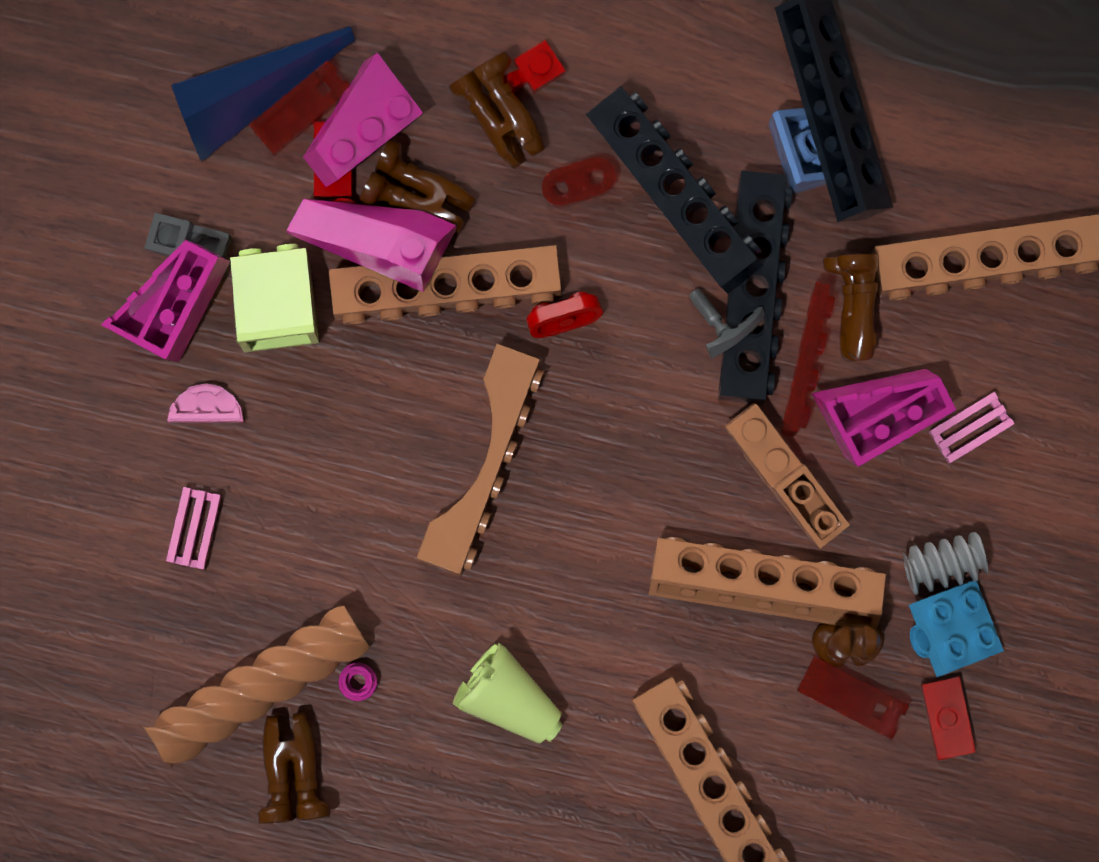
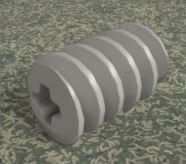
M976 532L969 534L968 544L962 536L958 535L954 538L953 548L947 539H941L938 551L933 543L927 542L924 545L923 554L915 545L909 548L908 557L903 552L906 576L914 595L919 594V585L922 582L931 592L934 590L935 579H939L943 587L948 588L949 576L953 575L958 584L962 585L964 573L966 572L970 574L974 582L978 581L979 569H984L986 574H988L986 554L981 538Z

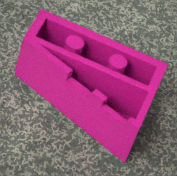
M377 52L363 62L358 70V74L349 88L345 90L340 98V102L303 156L325 187L340 179L423 114Z
M185 240L152 273L153 276L137 292L134 291L126 299L127 302L101 325L165 360L179 362L230 261L199 244Z
M927 369L811 393L844 457L857 467L956 410L941 378Z

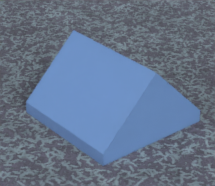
M804 108L778 110L772 113L768 125L784 174L787 175L788 186L792 187V195L825 185L826 181Z

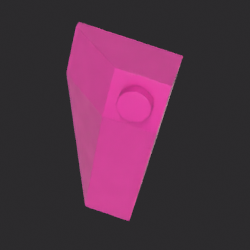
M303 199L286 231L289 235L424 292L457 227L450 222L420 210Z

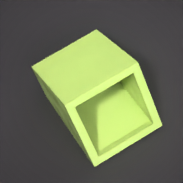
M299 244L280 245L276 247L277 252L262 253L261 249L258 248L239 251L238 257H230L237 342L244 353L319 343L309 254L306 248L299 249Z

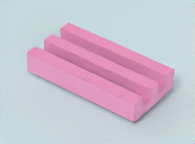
M993 392L929 431V434L947 463L950 464L1015 423L1008 417L1006 409L998 401L996 393ZM990 404L993 411L947 439H942L940 434L987 405ZM996 417L1002 422L955 452L951 453L948 447Z
M183 487L166 562L205 570L222 498L221 495ZM190 498H196L183 557H179L177 554ZM204 501H210L211 505L198 560H192V552Z

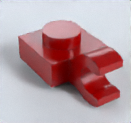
M544 40L515 58L513 63L518 70L506 74L504 80L505 83H509L513 93L528 85L534 94L565 75L566 70L547 41Z

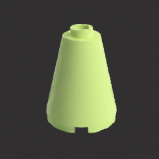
M494 644L481 656L470 670L473 675L468 683L462 682L454 697L453 704L459 710L538 744L545 739L549 742L552 741L563 725L559 721L561 717L559 709L508 649L501 644H498V646Z

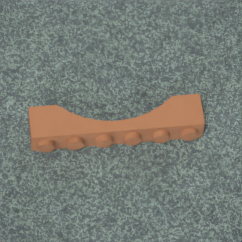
M496 344L483 379L492 413L491 442L486 461L476 481L465 496L450 510L429 523L417 555L419 562L460 577L463 569L471 570L478 549L472 547L477 533L484 535L491 517V513L485 511L490 497L498 498L505 479L498 476L503 462L511 463L518 442L512 440L517 426L524 428L531 409L530 406L525 405L530 391L537 393L544 371L538 369L540 359Z

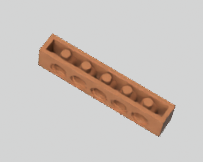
M1099 214L875 246L871 254H878V270L876 272L878 297L888 296L889 301H899L911 298V292L926 290L927 296L948 293V287L963 285L964 290H975L986 287V281L1001 280V285H1010L1023 282V276L1038 274L1039 280H1045L1061 276V271L1075 269L1076 274L1096 272L1099 265ZM1056 241H1067L1072 246V256L1063 257L1059 255L1055 248ZM1024 245L1031 247L1036 254L1035 262L1027 263L1021 260L1018 255V248ZM991 251L995 253L999 260L998 267H986L981 262V252ZM947 256L957 258L961 263V272H948L943 266V258ZM908 262H918L924 269V277L920 279L911 278L906 272V264Z
M556 245L442 257L425 291H418L414 298L408 300L401 298L397 294L398 288L403 283L364 266L329 269L333 315L335 320H342L344 325L365 323V317L380 316L382 321L399 320L403 318V313L417 311L419 317L440 315L441 309L456 307L457 313L474 312L479 310L478 305L492 303L495 309L515 307L516 301L531 299L533 305H539L542 303H553L554 297L561 296ZM525 270L532 276L531 283L526 287L513 285L510 278L515 271ZM480 274L490 275L494 279V285L488 291H479L473 286L475 277ZM450 278L454 280L457 284L455 291L450 295L439 294L435 290V286L440 279ZM375 286L381 291L380 298L371 304L363 302L360 299L361 291L365 287Z
M678 537L657 539L648 595L845 627H863L865 625L876 631L882 615L886 574L876 573L873 569L867 567L851 569L839 567L829 561L807 562L791 555L776 557L763 555L761 552L753 549L738 551L726 549L716 543L700 545L688 543ZM691 565L698 568L699 572L690 573L683 567ZM729 571L734 573L737 578L728 579L721 573ZM759 578H770L775 584L766 585ZM797 584H807L811 586L813 590L804 591L797 586ZM835 590H845L851 596L842 597L835 592Z
M673 677L631 701L724 862H744L742 858L743 849L752 843L759 845L763 851L761 862H789L781 848L774 851L767 837L772 835L761 814L754 817L747 803L751 802L752 798L741 781L734 783L727 770L733 766L722 747L715 750L708 736L712 735L713 732L702 714L695 716L688 703L694 699L682 680L676 683ZM676 709L684 715L685 724L680 731L673 732L665 727L663 719L668 710ZM689 743H698L704 749V759L698 765L688 764L683 757V750ZM710 776L720 778L724 784L722 795L716 799L708 798L703 792V783ZM729 810H737L743 816V826L737 832H728L723 826V816Z

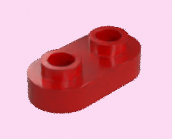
M579 292L573 294L567 300L553 304L542 303L535 306L527 316L526 322L531 336L546 338L590 325L602 316L603 310L596 295Z

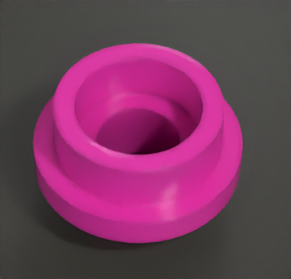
M352 663L346 666L339 676V688L342 694L350 700H366L376 690V674L366 664ZM355 675H362L365 678V685L362 689L357 690L352 687L351 679Z

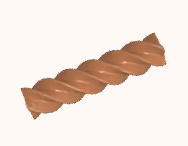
M344 606L336 607L324 615L319 626H307L297 630L291 635L286 646H275L264 650L258 655L253 666H242L231 670L225 675L220 686H210L198 690L191 696L186 707L177 706L169 708L158 716L153 727L144 728L155 744L164 763H168L172 768L174 763H182L195 758L202 752L207 743L219 742L228 738L235 732L240 723L252 722L261 718L268 712L273 703L284 702L294 698L301 692L307 682H317L327 678L334 672L340 662L358 659L370 647Z

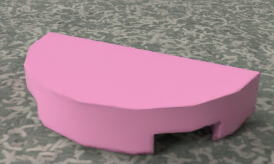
M205 383L191 386L178 396L176 401L170 406L167 422L244 423L242 408L232 394L220 386Z

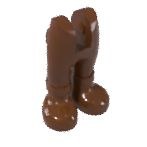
M505 51L481 64L472 72L462 76L449 85V88L455 97L464 98L470 104L468 108L471 114L475 116L499 156L512 168H516L524 163V154L516 142L515 136H517L523 148L532 156H536L544 151L545 148L539 130L530 113L514 95L509 83H505L504 73L511 65V58ZM482 84L489 91V96L492 99V101L495 102V104L497 105L502 116L504 117V121L500 118V116L492 106V102L490 101L489 97L484 95L482 91Z
M393 139L388 140L375 167L376 172L373 171L359 198L360 201L366 204L387 201L390 202L388 206L392 208L424 211L456 225L457 229L455 232L460 233L464 221L457 215L441 208L443 202L445 201L457 208L470 211L476 201L473 196L454 182L438 174L420 169L411 162L407 165L401 159L400 143ZM384 176L399 180L400 183L425 194L427 198H422L408 192L400 186H394Z
M854 254L823 258L825 271L841 276L845 282V285L842 286L844 303L839 335L841 357L845 361L850 362L869 360L874 356L875 346L878 342L877 333L874 331V305L876 292H878V283H875L878 270V254Z
M823 623L816 628L812 636V646L816 655L832 667H842L848 658H851L854 666H864L878 656L884 642L882 631L878 626L875 631L873 628L865 625L863 627L846 626L840 629L838 625Z
M305 712L293 713L292 730L295 741L282 742V729L278 715L266 717L263 730V758L268 779V795L272 796L269 805L258 812L259 824L294 821L289 795L291 786L289 783L288 762L290 760L293 762L295 792H297L298 797L296 807L297 820L305 821L330 817V806L326 802L320 801L315 793V790H318L315 744L311 725Z

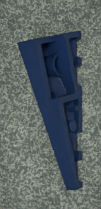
M349 26L172 84L173 93L200 161H205L211 157L214 151L227 141H231L238 135L239 131L254 119L260 118L284 99L320 67H324L330 62L332 57L347 45L353 44L355 38L351 27Z

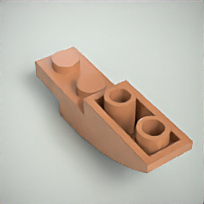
M751 404L724 425V428L742 450L743 456L819 549L850 526L808 468L800 463L757 404Z

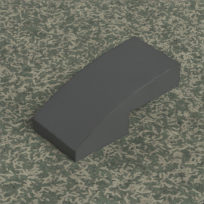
M154 213L144 249L169 257L187 240L199 244L226 259L232 236L229 233L194 225L187 220Z

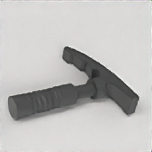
M695 289L689 295V299L709 326H714L716 329L715 333L718 338L706 344L711 359L746 337L761 322L765 315L763 307L760 306L754 310L752 315L746 318L747 321L738 324L737 328L731 329L728 324L721 321V315L701 289Z

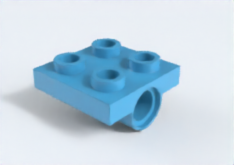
M977 581L968 582L909 605L916 623L910 630L911 645L918 656L922 658L929 657L936 677L1004 651Z

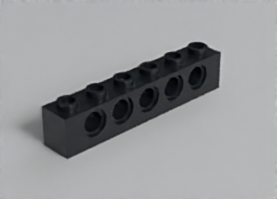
M789 0L775 7L837 222L865 220L893 208L832 0Z
M620 86L586 113L587 117L719 286L729 294L764 266L757 258V255L762 252L749 234L743 238L734 228L739 223L726 205L719 209L711 198L716 195V192L703 176L696 180L690 173L689 169L694 164L680 147L674 152L666 141L671 135L658 119L653 123L649 121L644 114L649 107L638 93L634 91L629 95ZM632 123H640L639 133L632 138H626V128ZM655 151L663 152V158L658 165L647 166V159L651 153ZM679 179L685 180V188L680 194H669V188L674 181ZM707 208L708 216L706 220L700 224H693V213L697 209ZM721 237H730L731 245L729 249L723 253H715L714 245L716 241Z
M741 170L739 176L735 218L739 223L734 228L742 238L749 234L755 243L765 244L769 249L770 255L760 260L764 265L728 294L725 323L731 329L737 328L738 324L742 323L746 317L752 315L754 310L760 306L763 307L765 315L761 320L763 330L760 333L748 334L737 344L722 353L718 400L763 404L766 400V395H773L775 373L768 372L769 359L776 358L778 349V335H772L773 320L780 321L782 298H776L775 295L776 284L783 283L785 274V261L779 260L780 246H787L789 224L782 223L783 209H790L792 200V187L786 186L787 175ZM761 205L766 206L772 211L773 219L768 222H760L754 217L753 209ZM753 279L760 280L766 287V293L760 297L751 296L746 290V283ZM743 354L754 355L759 361V368L753 372L744 371L739 365V357Z

